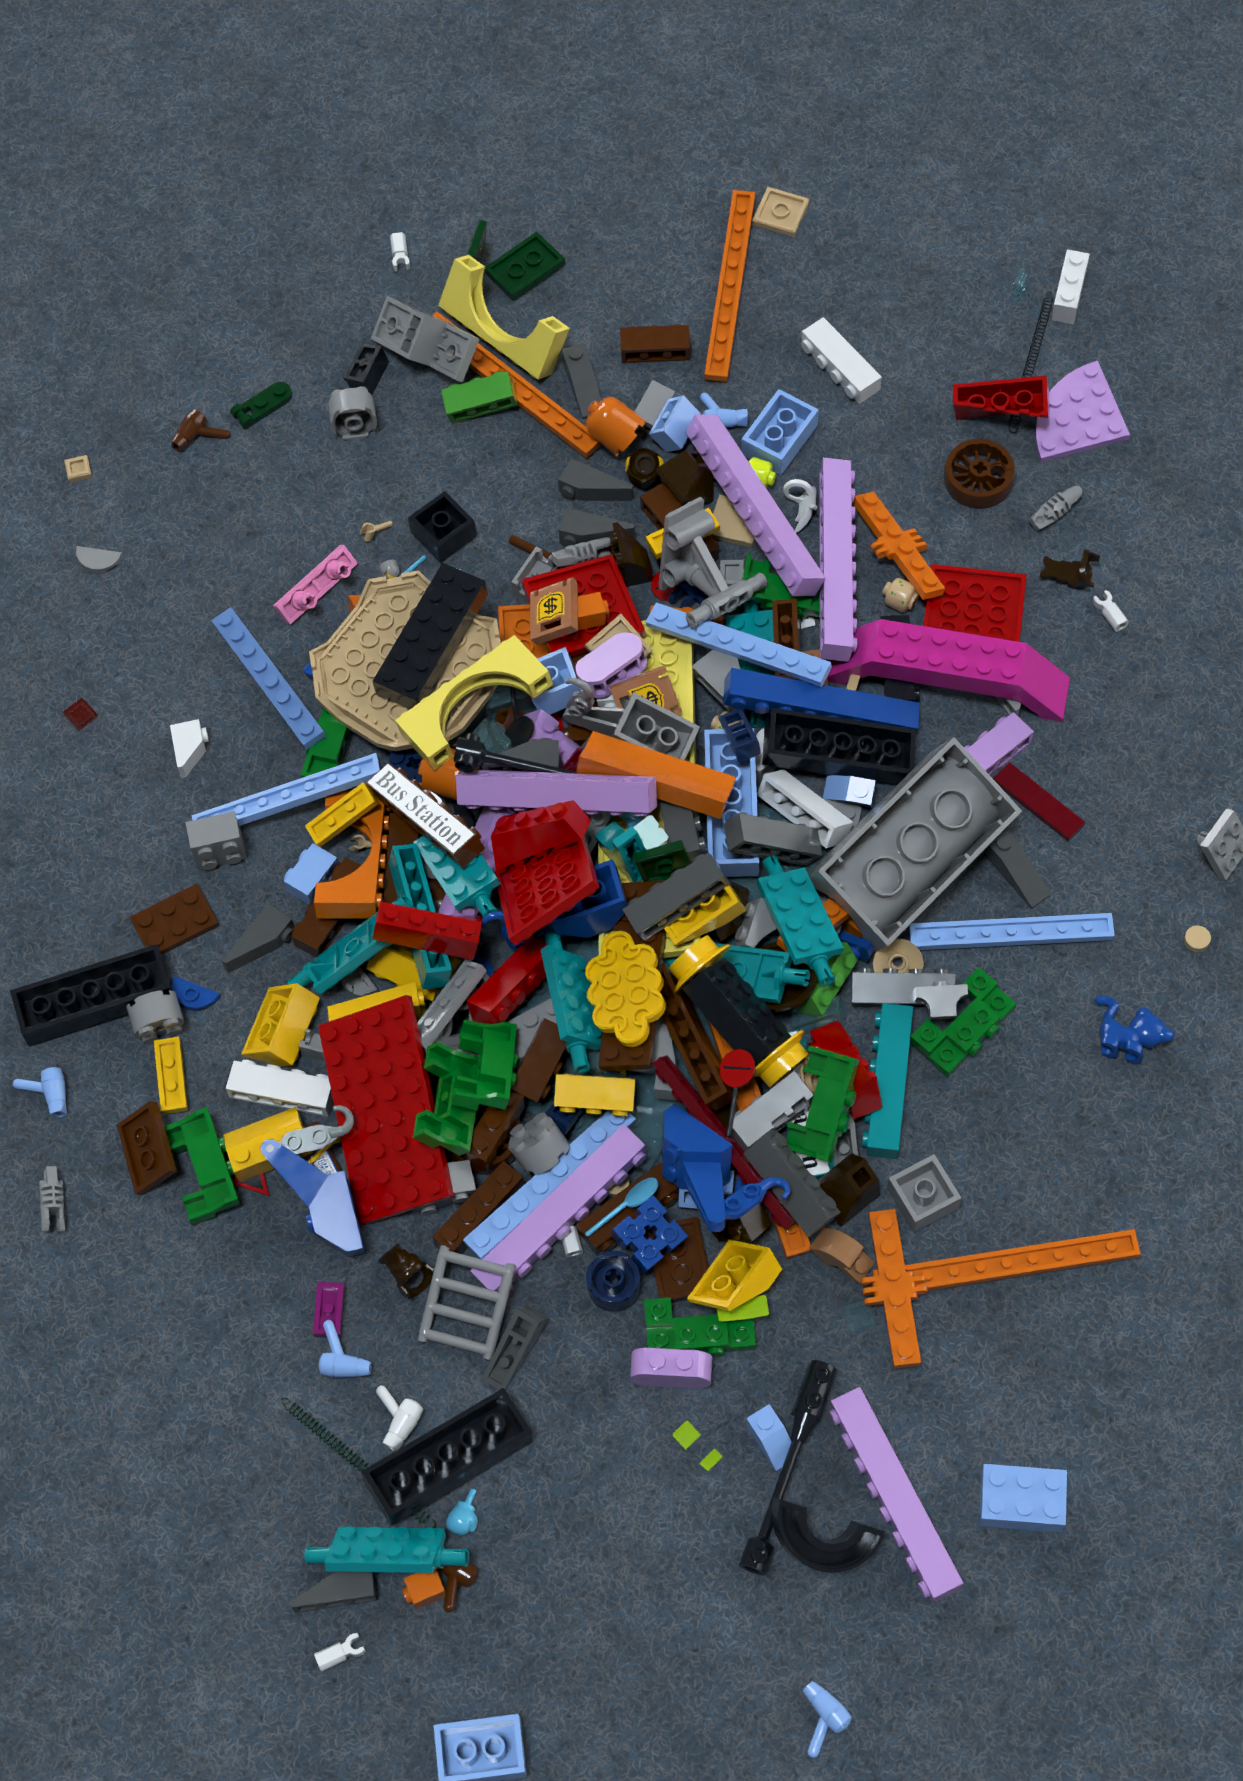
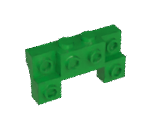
M748 553L742 580L746 581L757 573H762L767 579V586L754 592L751 599L747 601L761 604L760 608L770 610L773 609L772 601L796 598L799 619H807L808 615L820 618L819 590L815 596H792L779 575L768 573L770 566L768 558H766L765 562L752 559L753 554Z
M324 708L320 719L316 720V722L322 728L326 737L306 750L307 757L301 772V778L341 765L352 730L339 723Z
M979 967L962 983L967 984V996L973 1002L944 1031L927 1019L910 1036V1043L922 1052L936 1069L947 1078L970 1055L974 1057L983 1047L981 1043L987 1037L992 1039L998 1033L999 1025L1016 1008L1017 1003L997 987L998 983Z
M464 1019L460 1029L458 1049L478 1053L476 1077L471 1079L457 1075L453 1086L451 1105L475 1111L478 1110L479 1104L506 1109L510 1098V1088H513L516 1073L512 1072V1069H515L518 1054H514L517 1024L509 1022L484 1024Z
M439 1041L427 1046L424 1069L438 1076L439 1084L434 1113L425 1110L416 1114L413 1138L431 1148L440 1145L459 1156L470 1151L476 1111L453 1106L451 1103L453 1086L457 1075L475 1079L477 1056L456 1051Z
M809 1046L808 1051H811L807 1066H803L802 1071L818 1075L819 1078L806 1125L788 1122L789 1132L786 1140L787 1145L792 1151L832 1162L838 1137L842 1136V1132H846L849 1125L847 1114L849 1107L854 1105L856 1099L853 1082L860 1060Z
M208 1108L197 1110L184 1119L164 1126L172 1155L188 1150L201 1188L200 1191L182 1197L191 1225L217 1217V1212L239 1205L240 1203L231 1177L235 1173L230 1160L226 1161L224 1153L227 1152L224 1138H218Z
M671 1297L644 1300L648 1348L699 1350L709 1353L712 1357L723 1356L724 1352L756 1350L753 1318L719 1321L718 1314L672 1318Z

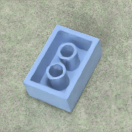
M778 389L743 436L742 453L749 459L756 457L771 462L773 464V471L782 475L818 426L819 409Z
M984 1464L981 1471L979 1526L1063 1533L1066 1526L1067 1470Z
M519 1714L434 1725L439 1781H504L527 1777Z

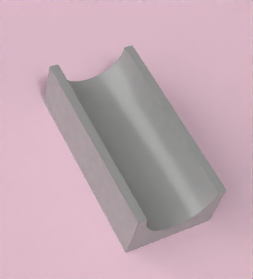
M953 737L933 749L808 872V875L815 889L831 897L851 916L859 927L863 938L872 942L874 946L872 953L888 947L1022 810Z

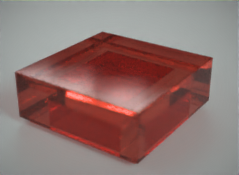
M82 697L63 711L64 716L78 731L98 717L97 713Z

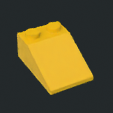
M728 885L664 929L674 945L678 946L726 925L745 912L746 908L731 885Z
M728 1240L687 1300L691 1303L731 1311L768 1290L782 1271V1268L769 1247Z

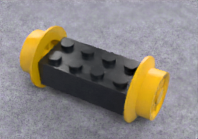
M706 935L681 954L668 968L678 980L674 992L677 994L683 990L733 1050L742 1049L748 1051L754 1057L757 1065L753 1078L761 1077L766 1085L772 1088L797 1068L803 1059L810 1055L800 1044L804 1031L800 1030L791 1037L787 1032L786 1026L774 1017L770 1012L769 1006L757 997L752 986L737 973L735 966L725 958L721 959L730 950L731 945L727 944L718 947Z

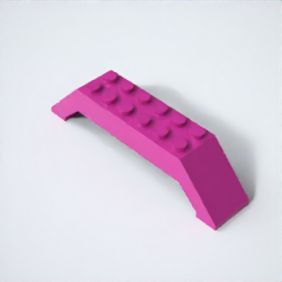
M879 619L856 628L853 637L857 638L856 652L851 653L849 662L826 659L832 665L828 674V682L846 685L850 675L853 674L860 676V678L871 675L1014 699L1038 714V718L1063 722L1070 677L1027 643Z

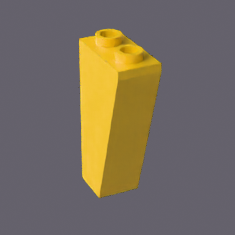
M416 982L327 1006L329 1021L404 995L412 996L418 1022L427 1011L423 990L418 991Z

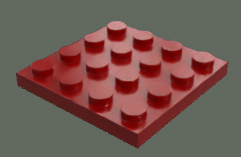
M612 554L522 579V587L529 604L531 592H538L541 588L563 580L567 582V579L571 577L577 582L578 596L600 592L602 600H606L608 603L609 615H606V625L578 630L545 642L550 653L566 647L570 657L589 652L584 645L620 614L624 616L641 637L645 636L643 624ZM561 620L544 625V627L551 629L561 625Z
M931 564L932 571L945 587V591L941 596L926 600L923 626L1010 641H1020L1027 574Z

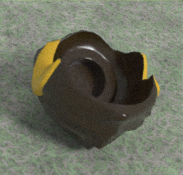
M641 448L630 455L625 463V472L630 481L644 489L657 482L660 476L655 470L664 464L662 456L648 448Z

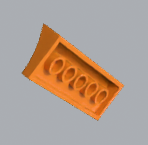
M595 731L592 732L584 750L580 754L577 766V773L656 777L657 799L719 819L723 815L736 780L735 776Z

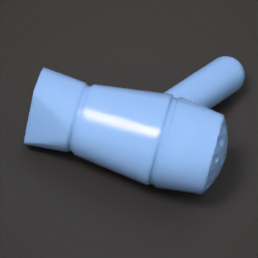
M707 393L700 395L701 401L708 408V410L704 411L703 415H718L726 428L736 426L747 427V409H721Z
M50 1067L44 1069L41 1072V1082L15 1079L13 1081V1087L16 1089L44 1093L50 1115L59 1118L67 1115L65 1079L61 1068Z
M326 1320L323 1327L332 1353H323L319 1360L320 1374L335 1378L371 1375L372 1362L344 1354L334 1323L331 1320Z
M812 1681L803 1689V1692L820 1716L808 1748V1755L811 1758H816L819 1755L828 1727L835 1733H839L849 1726L852 1716L841 1702L822 1686Z

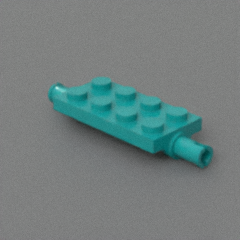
M746 601L743 603V614L726 616L727 627L774 643L773 609L758 611V603ZM738 659L742 670L775 676V671ZM750 710L751 727L758 728L757 721L760 727H763L765 725L764 714Z
M424 836L413 842L417 844L420 854L457 911L466 906L477 908L483 918L490 912L498 911L492 904L490 895L492 889L501 883L481 853L462 869Z
M769 856L763 861V866L769 876L758 878L756 885L794 965L805 963L814 970L820 986L825 987L824 981L829 986L835 981V976L827 963L828 959L842 954L844 947L805 867L784 872L778 857L772 856V862Z
M401 895L391 903L412 908L411 901L405 895ZM377 912L317 956L314 962L310 961L305 964L303 970L288 979V984L298 983L305 987L313 981V989L322 994L327 989L335 987L338 981L346 975L354 973L362 963L370 961L382 948L390 946L392 943L372 940Z
M551 931L544 935L546 946L541 949L559 1036L560 1040L566 1041V1048L568 1053L571 1054L574 1072L585 1073L590 1070L586 1049L599 1050L602 1032L595 1026L592 1019L594 1007L587 998V991L591 984L585 975L586 962L584 957L564 951L560 938L561 935Z
M715 943L718 947L723 946V945H727V944ZM731 945L730 950L721 958H725L735 966L740 977L752 986L754 993L763 1002L780 1004L786 984L804 987L809 984L808 981H805L810 980L809 970L790 968L792 959L788 952ZM679 956L663 958V961L671 965Z
M346 1526L338 1527L333 1542L329 1547L307 1546L304 1558L306 1564H325L326 1571L434 1573L435 1569H443L444 1566L468 1567L469 1550L468 1548L445 1549L443 1546L446 1539L444 1528Z

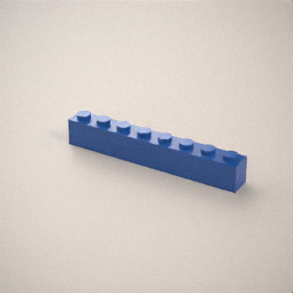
M731 668L724 679L723 705L731 706L734 709L742 708L753 710L759 714H766L770 712L771 708L911 728L916 729V732L919 729L918 702L827 685L820 687L801 680Z

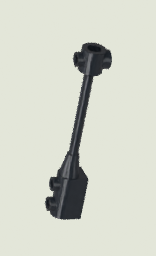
M472 733L466 734L465 738H458L453 760L455 767L462 772H473L475 767H479L484 761L530 772L580 774L567 769L488 752L484 743L480 742V737Z
M812 1360L808 1364L790 1415L794 1416L791 1435L792 1441L759 1534L757 1537L748 1538L739 1562L741 1568L751 1573L765 1575L774 1550V1547L768 1541L773 1528L771 1516L773 1497L783 1499L801 1446L808 1438L815 1424L820 1420L837 1372L834 1366L826 1362Z

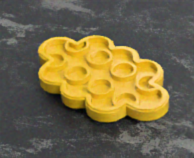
M614 931L604 938L601 945L602 954L592 958L585 968V975L591 984L587 991V998L594 1007L592 1019L595 1026L604 1033L615 1032L617 1039L622 1045L636 1047L647 1039L650 1031L649 1023L658 1020L666 1009V1002L660 993L664 980L661 973L656 969L658 957L653 948L645 944L635 945L633 938L627 932Z

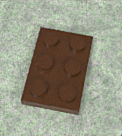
M197 883L129 917L144 946L148 947L158 944L162 955L219 927V923Z
M149 1101L117 1124L135 1194L144 1195L177 1172L158 1102Z
M698 1217L676 1221L688 1237L669 1254L662 1250L661 1254L664 1257L653 1267L659 1298L671 1297V1302L687 1300L690 1293L708 1270ZM646 1229L647 1239L651 1238L654 1240V1233Z

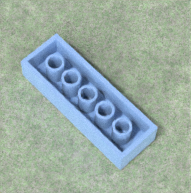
M723 729L704 730L705 767L736 777L721 819L707 815L708 852L717 861L726 877L759 876V857L728 851L724 823L733 818L737 813L745 812L748 815L757 816L755 757L738 762Z

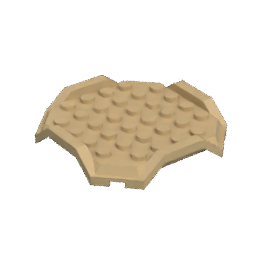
M419 570L401 573V577L386 579V576L368 579L356 607L326 643L309 651L317 702L342 725L375 746L392 751L413 748L401 735L395 722L402 713L410 709L376 695L372 681L430 584V581ZM478 614L475 616L431 694L444 683L459 675L462 670L469 668L483 655L490 653L501 644L497 618L480 616ZM497 685L476 689L465 695L455 704L445 724V739L447 742L467 729L493 696Z

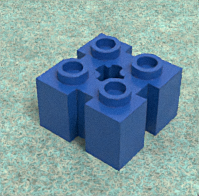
M654 1195L637 1208L634 1213L637 1217L635 1220L628 1216L613 1228L610 1233L623 1250L628 1246L632 1249L634 1254L631 1259L637 1264L643 1274L647 1273L664 1257L661 1254L662 1250L669 1254L688 1237L675 1220L671 1223L665 1220L663 1216L667 1211ZM646 1229L654 1233V1240L644 1238Z

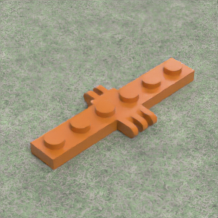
M874 491L856 495L852 504L878 538L870 546L878 558L887 557L889 560L893 559L922 600L943 595L945 587L919 553L925 551L928 545L918 535L917 530L903 531Z
M896 1210L869 1212L878 1276L861 1278V1285L873 1286L862 1289L864 1296L874 1295V1297L864 1299L865 1306L881 1304L884 1306L894 1369L921 1366L911 1301L918 1299V1294L928 1292L927 1286H916V1284L926 1282L925 1276H914V1272H906Z

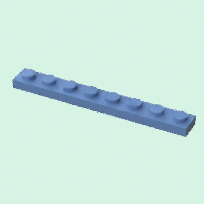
M230 607L211 621L305 749H309L325 738L326 734L234 610Z

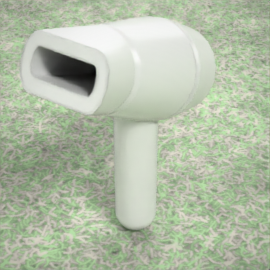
M381 1385L377 1387L376 1393L393 1416L389 1432L382 1443L389 1449L396 1451L401 1448L404 1440H406L417 1425L423 1408L417 1401L412 1399H404L399 1406L387 1388Z

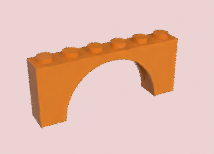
M356 787L326 796L325 810ZM376 798L379 803L350 825L361 831L370 840L372 848L368 858L357 870L343 878L330 882L316 883L314 897L316 918L368 919L378 912L380 901L383 902V895L380 893V889H384L385 885L384 873L381 872L382 869H386V854H383V851L387 850L388 835H385V831H389L390 816H387V812H391V809L378 798Z

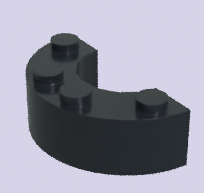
M773 1497L771 1516L778 1541L791 1557L812 1569L830 1573L853 1569L872 1556L884 1537L885 1531L851 1520L847 1530L839 1537L831 1540H819L815 1538L808 1528L806 1507Z

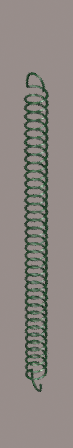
M296 1402L293 1403L290 1409H287L286 1407V1410H289L290 1414L293 1413V1417L297 1416V1420L301 1419V1423H304V1426H308V1429H312V1433L316 1432V1436H319L320 1439H323V1442H327V1445H331V1449L335 1448V1452H340L341 1448L344 1447L345 1444H343L337 1451V1445L335 1447H332V1444L337 1440V1437L333 1440L332 1443L328 1444L330 1438L333 1437V1434L329 1437L328 1440L324 1441L326 1435H328L330 1431H328L322 1438V1432L317 1435V1431L322 1427V1425H320L318 1429L313 1432V1429L318 1424V1421L314 1424L312 1428H309V1426L315 1420V1418H313L308 1425H305L306 1421L311 1417V1415H309L304 1422H302V1419L307 1414V1412L303 1414L302 1418L298 1419V1416L303 1411V1409L300 1410L298 1415L294 1416L295 1411L298 1410V1408L300 1407L297 1406L294 1412H290L292 1407L295 1406ZM347 1447L341 1454L338 1452L339 1455H342V1458H346V1461H350V1465L354 1464V1468L358 1467L357 1470L361 1471L362 1474V1470L364 1469V1467L367 1466L368 1463H366L363 1466V1468L359 1470L360 1464L355 1467L356 1461L354 1463H351V1460L353 1459V1457L356 1456V1453L352 1456L351 1459L347 1460L349 1454L352 1453V1450L348 1453L347 1456L343 1457V1455L349 1447ZM419 1509L416 1514H411V1516H415L416 1520L419 1519V1523L423 1522V1525L425 1520L429 1517V1515H427L426 1518L420 1522V1519L425 1514V1511L419 1518H416V1516L421 1511V1509Z

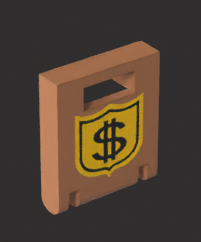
M573 577L567 579V582L563 580L541 588L538 592L533 591L530 593V640L539 645L578 631L577 582ZM561 620V625L551 629L544 627V625Z
M665 666L609 686L617 708H623L619 698L627 695L630 698L633 693H636L677 715L682 713L680 706L670 709V707L679 704L669 675L661 678L658 677L667 672Z

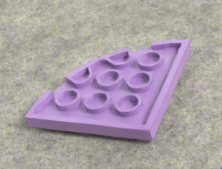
M1098 361L1075 369L1050 390L1049 418L1037 417L1035 443L1040 463L1129 439L1130 433Z

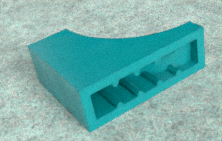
M615 821L603 827L595 835L601 850L610 860L613 859L616 866L630 882H642V877L633 858V853L645 850L638 832L632 826L624 831Z

